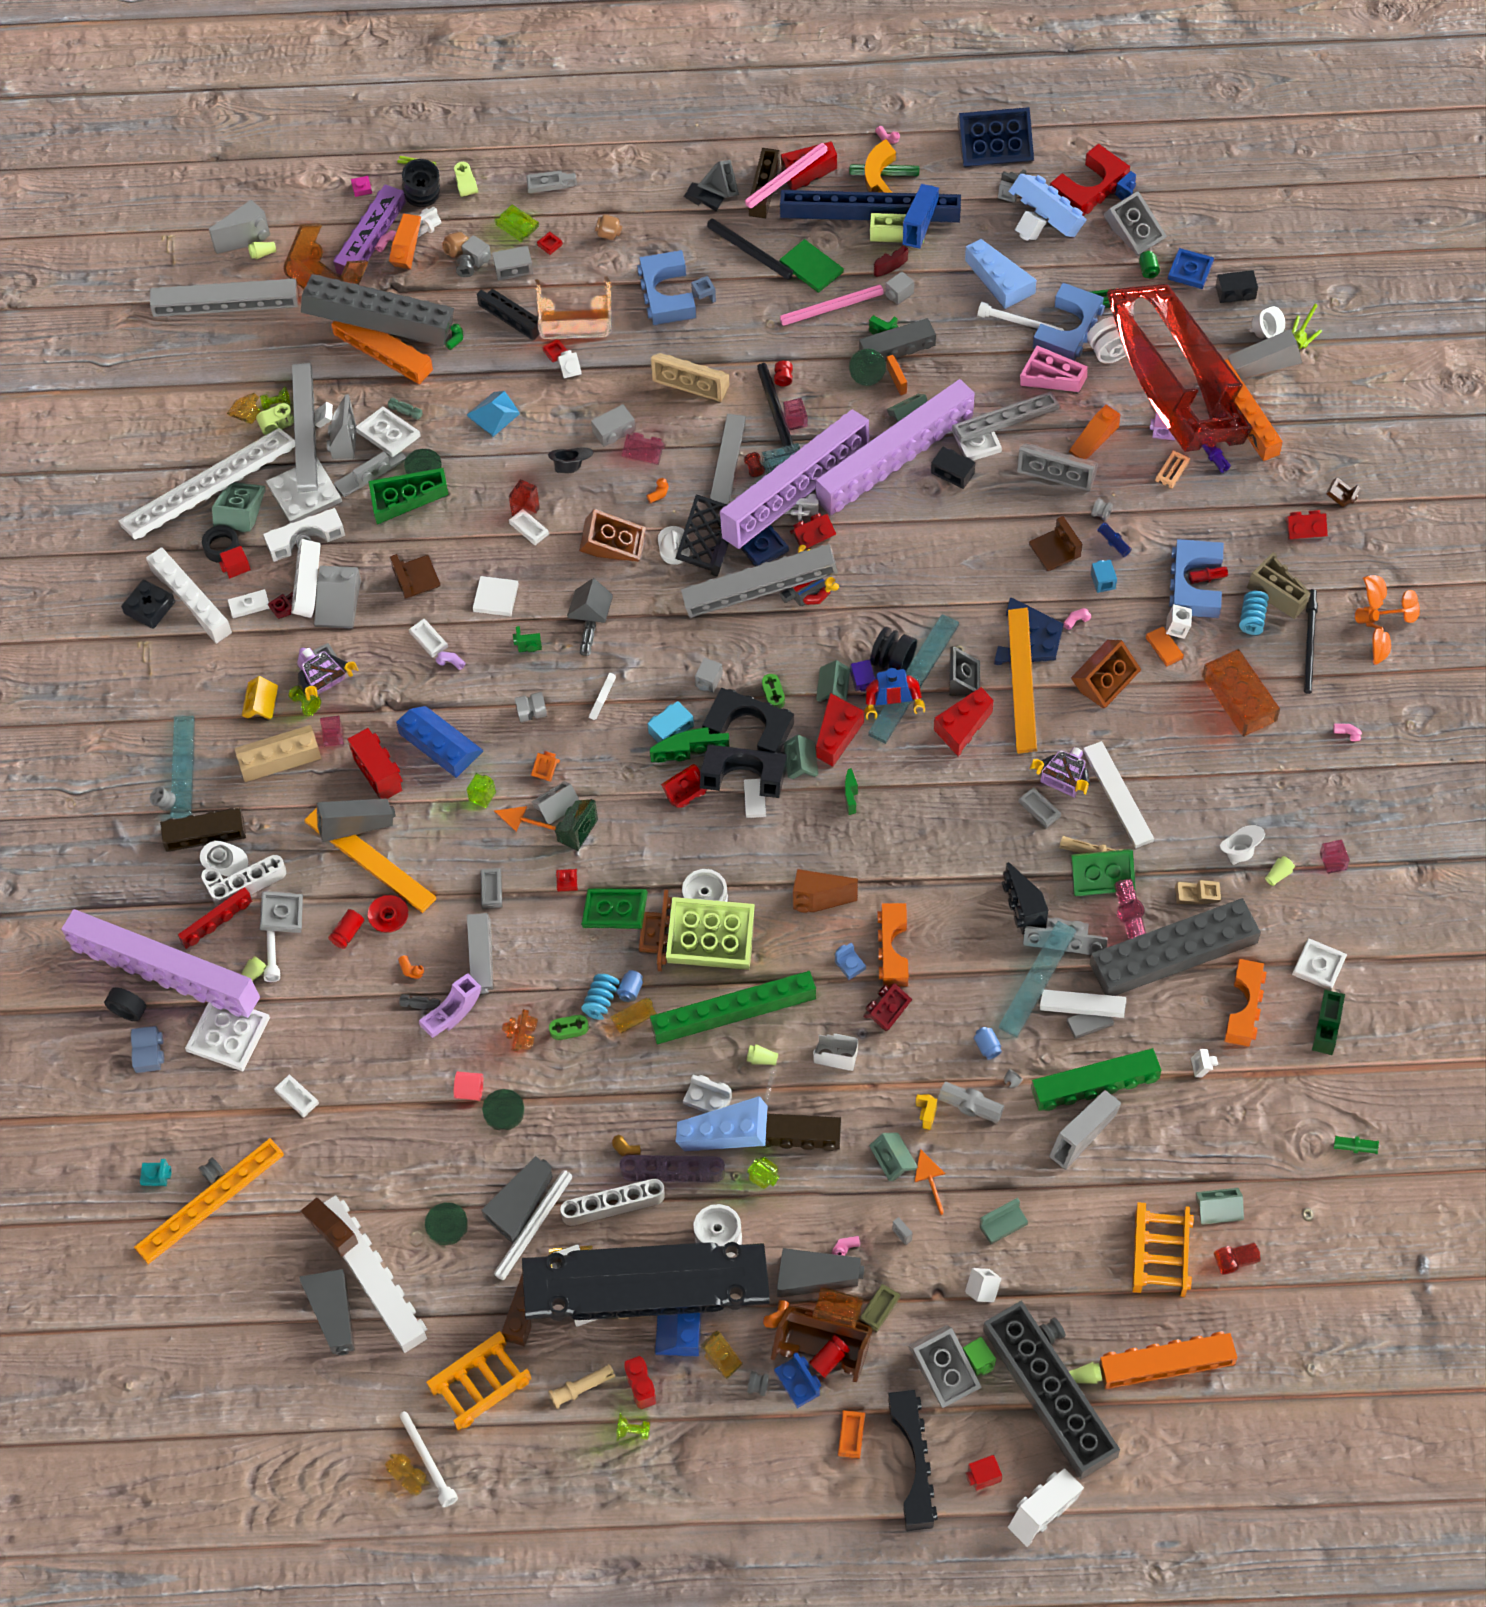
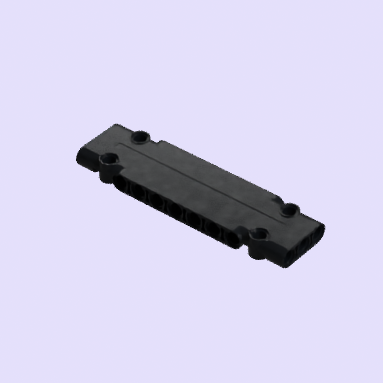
M707 1242L571 1251L567 1255L554 1252L543 1257L522 1258L525 1320L551 1318L555 1321H561L568 1316H571L574 1320H595L718 1312L723 1310L724 1307L737 1310L743 1307V1305H769L770 1303L764 1243L739 1245L736 1242H728L724 1246H718L717 1243ZM732 1252L736 1254V1257L730 1258L726 1254ZM553 1263H558L561 1265V1267L555 1269L552 1268L550 1265ZM738 1294L741 1298L736 1300L731 1298L730 1295ZM562 1305L564 1309L558 1311L553 1306Z

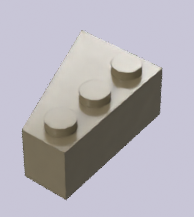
M1274 552L1252 572L1247 588L1251 591H1262L1268 594L1269 600L1267 602L1293 619L1306 608L1311 594L1296 577H1292L1288 572V567L1285 564L1282 565L1277 560V555Z

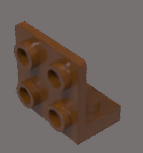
M1064 516L1056 519V527L1053 531L1029 541L1030 547L1046 571H1051L1081 557L1083 544Z
M397 554L390 556L393 572L405 599L441 586L428 555L405 563L403 560H399Z

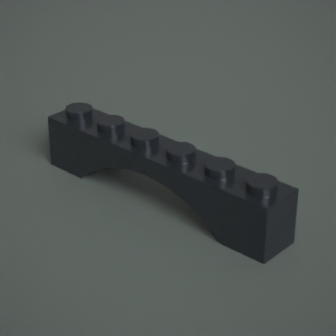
M915 1390L888 1393L891 1422L900 1429L907 1439L915 1461L914 1483L903 1505L906 1531L930 1529L934 1527V1521L938 1520L936 1506L932 1507L931 1498H934L933 1484L928 1483V1476H931L930 1462H925L924 1454H928L927 1441L922 1440L921 1432H925L923 1418L919 1419L918 1411L922 1410L921 1399L916 1397Z

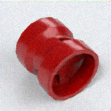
M778 361L774 367L776 373L774 375V382L781 387L789 386L793 382V375L791 374L793 372V365L789 361Z

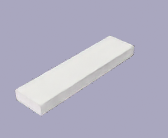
M1043 990L1040 1010L1124 1018L1126 997Z

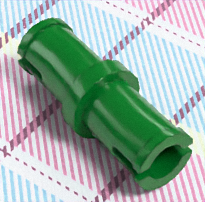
M1335 1135L1334 1149L1350 1150L1357 1154L1358 1152L1378 1154L1379 1141L1359 1139L1358 1136L1348 1138Z

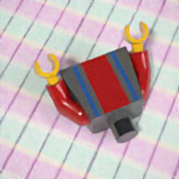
M800 545L798 553L804 551L806 546ZM828 577L826 581L820 578L787 588L780 593V597L784 603L794 599L799 606L817 605L826 599L831 590H838L839 585L833 583L836 581L833 577Z

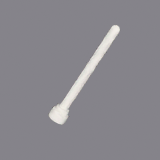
M981 302L977 316L983 318L993 316L1036 329L1039 328L1040 324H1044L1064 331L1060 327L992 309V306L985 302Z
M267 931V966L264 969V980L267 982H277L280 980V969L276 965L275 931Z
M405 1411L401 1412L400 1419L439 1490L438 1500L441 1506L448 1507L458 1500L455 1491L446 1486L408 1413Z

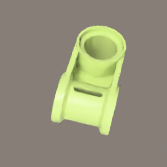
M466 162L457 163L454 171L460 197L478 193L477 184L469 164Z
M281 403L260 412L256 416V420L263 434L267 435L278 428L290 427L294 423V416L291 414L290 406L286 403Z

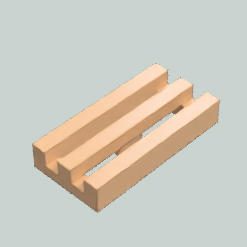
M1173 450L1156 476L1155 481L1158 483L1161 481L1165 486L1168 484L1169 488L1172 489L1189 464L1190 458ZM1178 457L1167 476L1163 477L1174 458ZM1184 460L1172 480H1170L1180 462Z

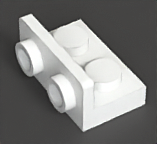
M692 1075L691 1084L683 1099V1104L705 1113L729 1105L732 1098V1090L728 1085L721 1082L717 1084L703 1075Z

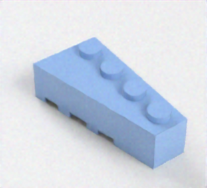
M1020 174L1008 191L1012 195L1021 196L1022 199L1020 201L1025 205L1028 204L1036 208L1035 212L1039 216L1046 219L1049 218L1048 223L1065 236L1075 237L1087 220L1082 216L1083 212L1076 207L1073 208L1067 198L1058 195V190L1048 186L1046 180L1039 175L1036 177Z
M979 239L966 246L965 261L1004 309L1035 294L1037 280L988 243Z
M758 1096L677 1122L676 1143L684 1152L765 1146L768 1106Z

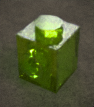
M476 773L467 787L469 801L485 808L488 807L496 793L494 781L487 775L482 776Z

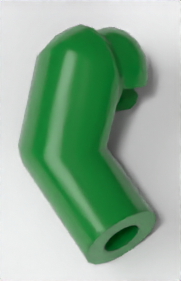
M457 323L451 326L452 338L445 342L449 350L453 349L463 340V329Z

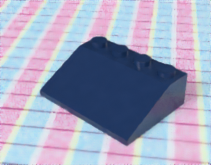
M1030 107L959 113L957 121L963 167L1034 161Z

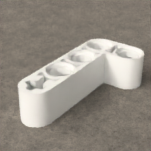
M272 855L225 879L222 878L220 872L214 867H208L203 870L201 877L212 901L218 906L244 887L251 895L283 879L287 871L283 859L278 855Z

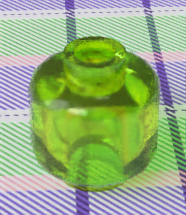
M765 1157L755 1158L747 1170V1173H749L748 1179L762 1189H766L769 1185L774 1187L780 1177L777 1175L779 1168Z

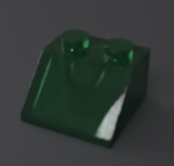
M577 800L572 807L570 806L567 809L564 820L559 822L555 829L557 842L579 851L598 821L595 800Z

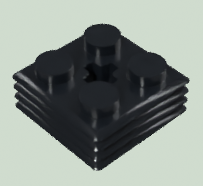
M143 579L121 607L125 615L154 629L176 601L172 593Z

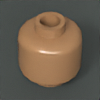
M604 214L602 217H598L595 231H597V235L601 238L614 240L616 236H620L622 226L619 225L620 220L618 218Z
M455 232L445 236L442 243L445 254L453 258L463 255L461 246L469 238L462 232Z

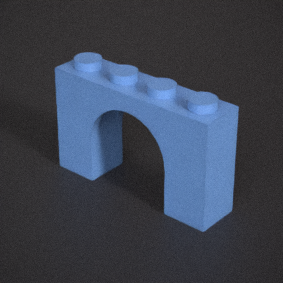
M682 250L639 257L640 265H637L638 276L643 278L640 279L641 289L646 292L643 293L644 302L649 305L646 308L648 319L652 318L653 325L696 318V307L692 292L667 296L655 289L656 285L665 279L686 276V265Z
M1062 283L1055 296V307L1076 315L1082 323L1079 327L1070 331H1061L1040 324L1033 337V348L1035 349L1036 346H1040L1075 361L1076 357L1081 356L1083 344L1088 342V332L1098 322L1097 317L1102 316L1104 312V297Z
M1177 539L1176 547H1172L1171 558H1175V563H1171L1170 574H1174V579L1170 580V590L1173 591V595H1170L1169 607H1172L1174 604L1192 609V616L1219 618L1222 591L1196 589L1186 582L1184 575L1189 570L1208 567L1209 569L1221 567L1224 543Z

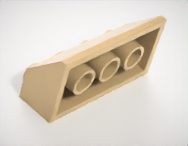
M662 353L651 357L652 378L654 382L722 402L730 385L729 374Z
M311 725L235 748L245 782L322 759Z

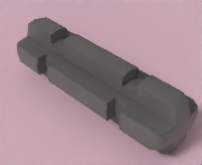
M585 622L582 644L580 646L581 655L589 656L591 653L596 622Z
M402 994L399 1000L400 1006L409 1007L410 1005L411 1008L428 1010V1008L434 1010L440 1005L439 999L431 998L429 1000V997L414 995L409 997L410 995Z

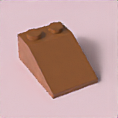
M593 509L585 518L579 551L600 558L639 562L646 527Z
M797 869L793 887L794 910L802 913H814L858 900L857 878Z

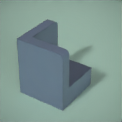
M708 276L691 282L694 298L698 297L700 300L709 296L712 303L716 302V290Z

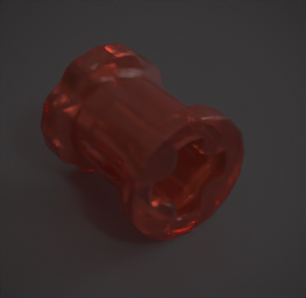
M752 452L744 457V463L748 465L751 477H759L764 474L765 467L761 465L759 453Z

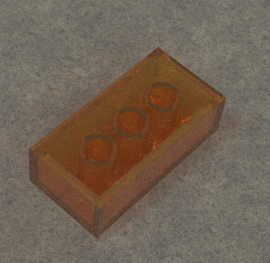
M1239 649L1204 665L1203 679L1243 737L1278 720L1279 706Z

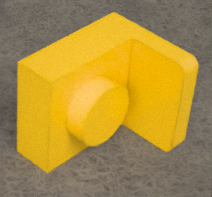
M917 1094L916 1106L922 1108L920 1120H923V1128L931 1130L937 1110V1099L929 1094Z

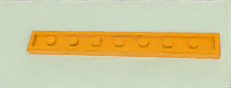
M1028 608L1008 610L1016 749L1018 754L1037 752Z
M316 808L304 821L319 833ZM357 835L329 841L421 913H424L436 900L435 895Z
M269 1138L135 1245V1250L147 1264H150L283 1157L284 1153Z

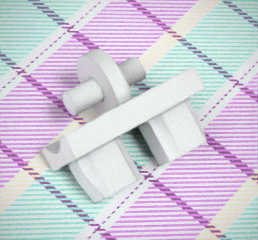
M435 207L426 208L418 215L421 216L418 237L426 232H434V227L442 223Z
M809 494L806 496V499H799L796 505L784 514L798 516V521L801 522L803 516L810 517L818 514L819 499H817L816 494Z

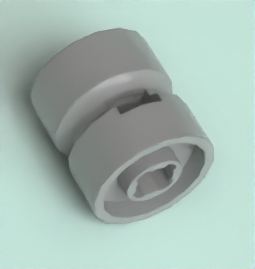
M542 692L533 693L529 698L525 695L515 697L520 723L530 721L532 717L536 719L547 717Z

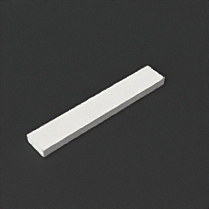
M1103 742L1085 747L1083 752L1135 849L1154 842L1150 829Z

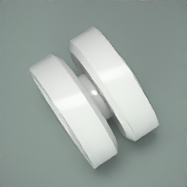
M1118 316L1108 317L1099 321L1087 334L1088 342L1092 349H1094L1098 360L1102 363L1119 361L1131 352L1135 344V340L1125 322Z
M700 869L694 871L683 882V898L728 902L725 879L713 870Z
M721 1204L710 1205L696 1215L693 1224L695 1243L713 1242L717 1243L718 1246H724L728 1242L742 1244L740 1218L736 1211L729 1206ZM729 1252V1253H727L726 1255L731 1258V1257H733L735 1254L732 1253V1252Z

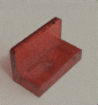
M521 479L518 481L509 494L512 517L522 508L537 513L540 509L537 486Z

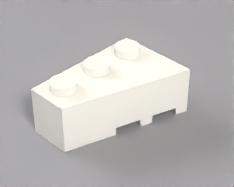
M1065 1468L1058 1474L1056 1472L1051 1474L1046 1480L1047 1484L1044 1486L1038 1485L1031 1493L1032 1496L1029 1499L1024 1497L1016 1506L1018 1510L1008 1528L1026 1547L1032 1543L1033 1538L1039 1531L1043 1533L1047 1529L1046 1525L1055 1517L1058 1518L1070 1507L1084 1489Z

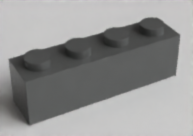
M928 318L859 339V352L867 367L887 361V356L890 355L897 359L898 357L911 355L917 351L936 346V333Z

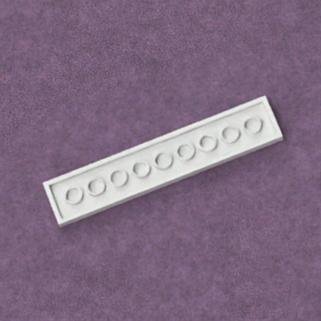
M278 428L119 520V523L135 540L142 538L149 531L161 527L166 521L175 519L185 510L192 509L197 503L209 499L216 492L225 490L228 485L242 480L244 476L251 472L259 470L264 464L273 462L276 457L290 452L295 447V440Z

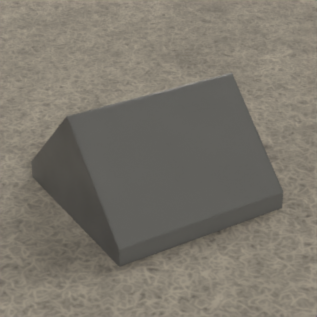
M592 578L575 590L567 618L606 623L613 594L595 578Z
M952 646L950 647L949 695L968 696L980 688V661Z

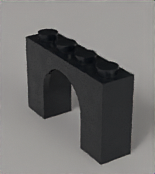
M721 687L702 728L708 727L709 734L726 733L729 725L736 718L746 715L759 718L766 726L757 744V750L780 753L794 725V713H791L788 709L777 708L768 702L763 703L755 700L751 696L738 694L732 689Z
M708 744L700 772V789L720 791L723 777L727 773L734 770H749L761 777L759 796L780 798L786 773L787 754Z

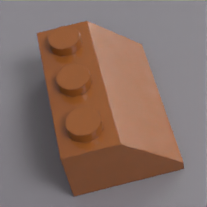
M1106 640L1071 679L1080 693L1101 708H1106L1141 671V668L1122 640Z

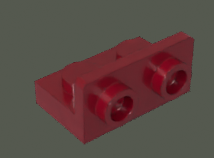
M895 983L888 986L884 985L877 994L879 996L875 1001L872 1000L865 1009L867 1011L863 1015L866 1019L871 1018L884 1031H888L913 1000Z

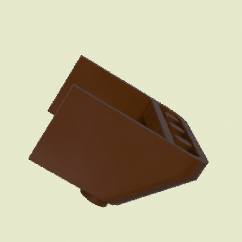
M789 1306L777 1326L770 1359L775 1360L778 1353L790 1358L799 1351L816 1355L835 1335L847 1344L850 1349L849 1353H845V1357L840 1361V1366L844 1369L845 1373L854 1375L852 1382L857 1383L863 1369L873 1329L859 1322L799 1306Z

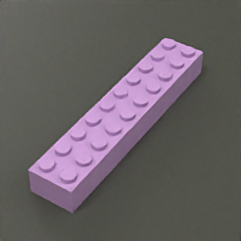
M957 380L817 478L816 497L819 499V505L830 515L841 511L845 505L855 501L859 495L871 490L876 483L885 480L893 471H898L903 464L912 461L917 454L926 451L934 442L940 441L947 433L952 431V425L971 419L974 411L975 392L962 380Z
M853 409L769 474L763 476L756 484L750 486L743 494L737 496L730 504L724 506L720 510L722 538L736 548H741L795 506L799 499L805 498L816 489L817 478L870 442L869 419Z
M73 909L61 928L65 939L76 953H86L94 960L99 961L101 959L114 968L117 966L123 968L129 974H139L143 979L150 982L154 980L164 988L171 987L182 995L186 996L189 994L194 996L200 1002H210L215 1008L220 1010L223 1008L227 1009L235 1016L240 1017L242 1015L248 1018L260 999L249 977Z

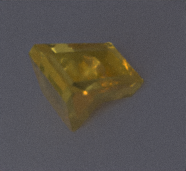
M251 393L237 399L227 414L252 424L256 420V416L261 412L256 404L259 397L255 393Z
M717 1330L700 1345L706 1352L704 1355L706 1360L726 1379L743 1365L723 1335Z

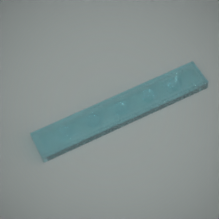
M194 716L174 717L171 792L175 795V802L171 808L170 818L179 819L192 815Z
M1057 921L1001 1021L999 1029L1018 1038L1076 934V929Z

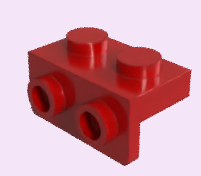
M1320 510L1309 511V515H1301V512H1290V516L1285 517L1288 540L1328 536L1326 513L1321 514Z
M820 513L811 516V521L806 524L804 521L794 524V529L790 531L791 534H794L799 546L805 545L806 549L836 535L828 514L821 516Z
M692 764L661 784L670 804L677 808L687 806L692 799L703 796L708 790L700 789V771L696 764Z

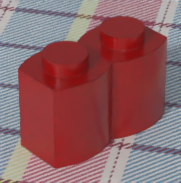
M641 1356L626 1360L624 1364L626 1378L632 1388L636 1405L639 1409L656 1405L655 1388L649 1378L644 1359Z

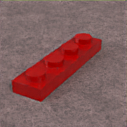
M245 887L180 932L178 937L185 949L196 945L202 937L214 932L219 925L232 919L233 915L240 910L246 909L253 902L248 890Z

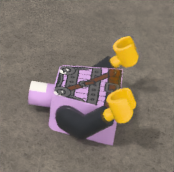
M307 648L300 654L305 663L301 665L298 673V687L309 701L310 695L312 698H317L319 694L343 681L346 675L345 672H347L349 677H352V670H359L355 662H347L326 652H321L315 656L312 650Z
M1076 747L1072 748L1070 753L1059 751L1056 755H1051L1043 760L1033 759L1029 768L1030 770L1036 769V774L1038 775L1042 771L1041 783L1074 798L1078 790L1086 794L1090 784L1089 772L1085 768L1086 762L1080 759L1083 752Z

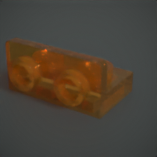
M821 1288L812 1317L855 1328L860 1318L863 1298Z

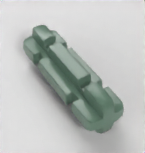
M390 398L388 401L390 409H397L398 412L407 416L412 415V418L417 420L423 414L422 409L413 408L414 406L402 401L398 402L395 398Z

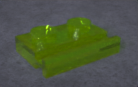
M513 204L500 215L499 219H495V225L520 242H523L525 237H528L539 227L538 221Z

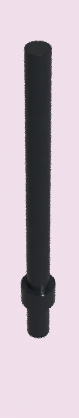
M1315 589L1309 590L1311 594L1306 605V612L1308 613L1304 693L1306 694L1312 693L1315 619L1318 612V603L1316 602L1317 591Z

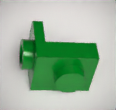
M873 315L869 319V332L875 335L897 328L898 318L893 317L887 323Z
M516 626V633L513 634V643L518 645L519 652L542 650L540 633L521 635L520 626Z

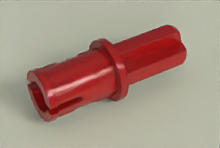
M1206 567L1204 570L1189 572L1190 584L1206 581L1210 583L1213 579L1227 577L1228 569L1227 567L1214 569Z

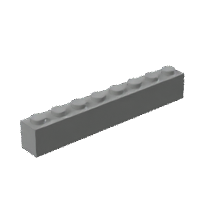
M296 278L151 288L150 307L153 317L298 307L299 290Z
M830 544L818 546L809 551H801L789 557H782L776 561L765 562L753 568H745L740 572L726 574L717 579H709L697 585H690L687 588L681 589L685 608L689 617L692 618L837 574L838 570Z

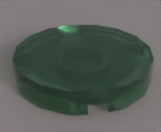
M872 348L861 349L852 355L849 361V372L857 383L863 386H871L883 378L886 372V363L878 351Z
M422 448L413 451L407 456L404 467L406 474L442 468L440 456L435 451Z
M501 1089L488 1095L484 1100L482 1111L484 1120L493 1129L511 1130L522 1121L525 1108L519 1094L512 1090Z
M444 1202L434 1206L428 1212L425 1218V1228L427 1235L435 1243L451 1245L460 1241L463 1235L466 1234L468 1220L465 1211L460 1206Z

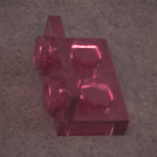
M633 432V435L627 434L622 457L659 465L662 450L665 449L666 445L661 442L662 439L651 437V439L644 438V435Z

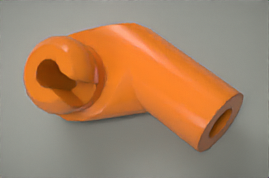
M658 479L656 491L646 495L649 503H653L666 496L669 488L666 479Z
M407 955L398 958L405 976L419 979L423 976V966H411Z
M780 1300L777 1312L766 1315L763 1318L764 1326L776 1328L789 1307V1302Z

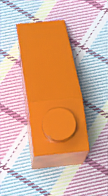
M403 213L389 257V262L394 267L411 269L421 216Z
M1108 405L1102 407L1075 441L1069 453L1078 458L1088 459L1119 428L1121 414Z

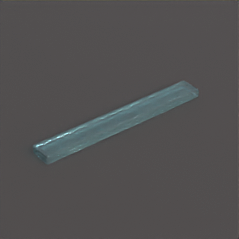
M943 614L906 671L907 675L912 676L919 682L920 688L959 626L958 621ZM912 701L886 704L869 730L868 736L886 744Z

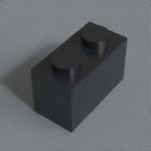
M1254 270L1218 274L1216 290L1220 303L1256 299L1258 284Z
M942 447L931 462V474L964 489L975 474L976 462L956 453L952 449Z

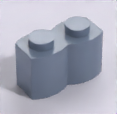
M157 1026L131 1029L132 1065L135 1073L161 1070V1064L164 1063V1053L160 1051V1044L164 1043L163 1033L159 1032Z

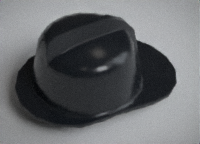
M590 448L557 449L549 452L548 457L554 462L555 472L574 473L581 467L582 460L590 458L594 452Z

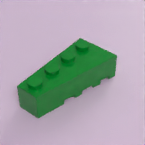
M444 468L369 481L377 525L449 495Z

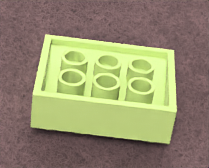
M672 897L666 951L667 963L750 970L755 904Z

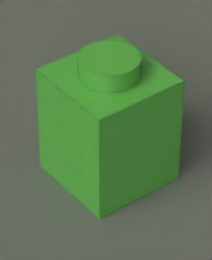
M982 1337L963 1347V1351L976 1377L980 1374L986 1375L994 1369L993 1366H995L996 1358Z

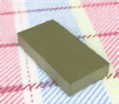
M881 1284L860 1316L859 1322L870 1326L875 1332H878L901 1295Z

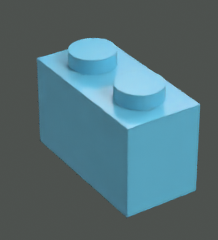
M677 701L673 705H668L661 714L650 719L647 723L648 733L659 743L668 737L688 731L694 727L693 715Z

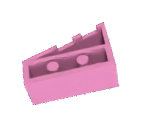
M1036 346L1020 375V385L1079 392L1087 379V366Z

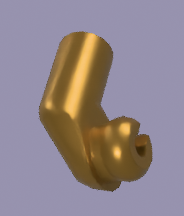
M622 1135L613 1137L612 1146L619 1155L641 1156L640 1145L629 1146Z

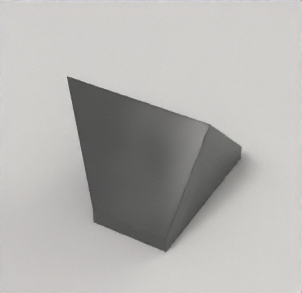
M731 160L717 162L697 185L725 198L739 195Z

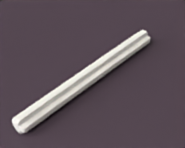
M563 1170L495 1270L494 1274L500 1280H504L571 1181L572 1175L569 1172Z

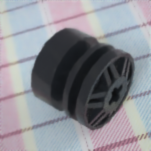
M414 159L408 162L402 171V190L404 191L406 201L416 207H428L434 204L440 194L438 168L434 163L426 159Z
M884 627L874 642L870 656L871 665L877 666L879 664V668L884 669L889 663V668H895L896 670L904 669L907 672L916 652L917 639L903 634L898 640L899 632L897 630L892 632L890 627Z

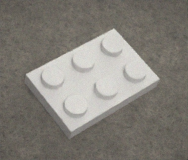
M381 407L355 427L358 434L391 457H394L421 437L417 429L385 407Z

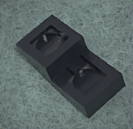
M692 182L684 197L698 206L702 203L717 212L725 197L698 187V183Z

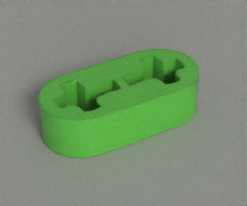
M775 674L765 675L762 679V689L766 702L781 709L785 704V696L780 680ZM769 681H771L772 684H774L773 689H771L770 685L768 684ZM773 695H776L777 700H779V702L775 703V701L773 700Z
M583 1015L555 1019L549 1025L550 1035L555 1040L582 1036L589 1030L588 1020ZM577 1022H581V1029H578ZM557 1026H560L561 1028L560 1033H557L556 1031Z

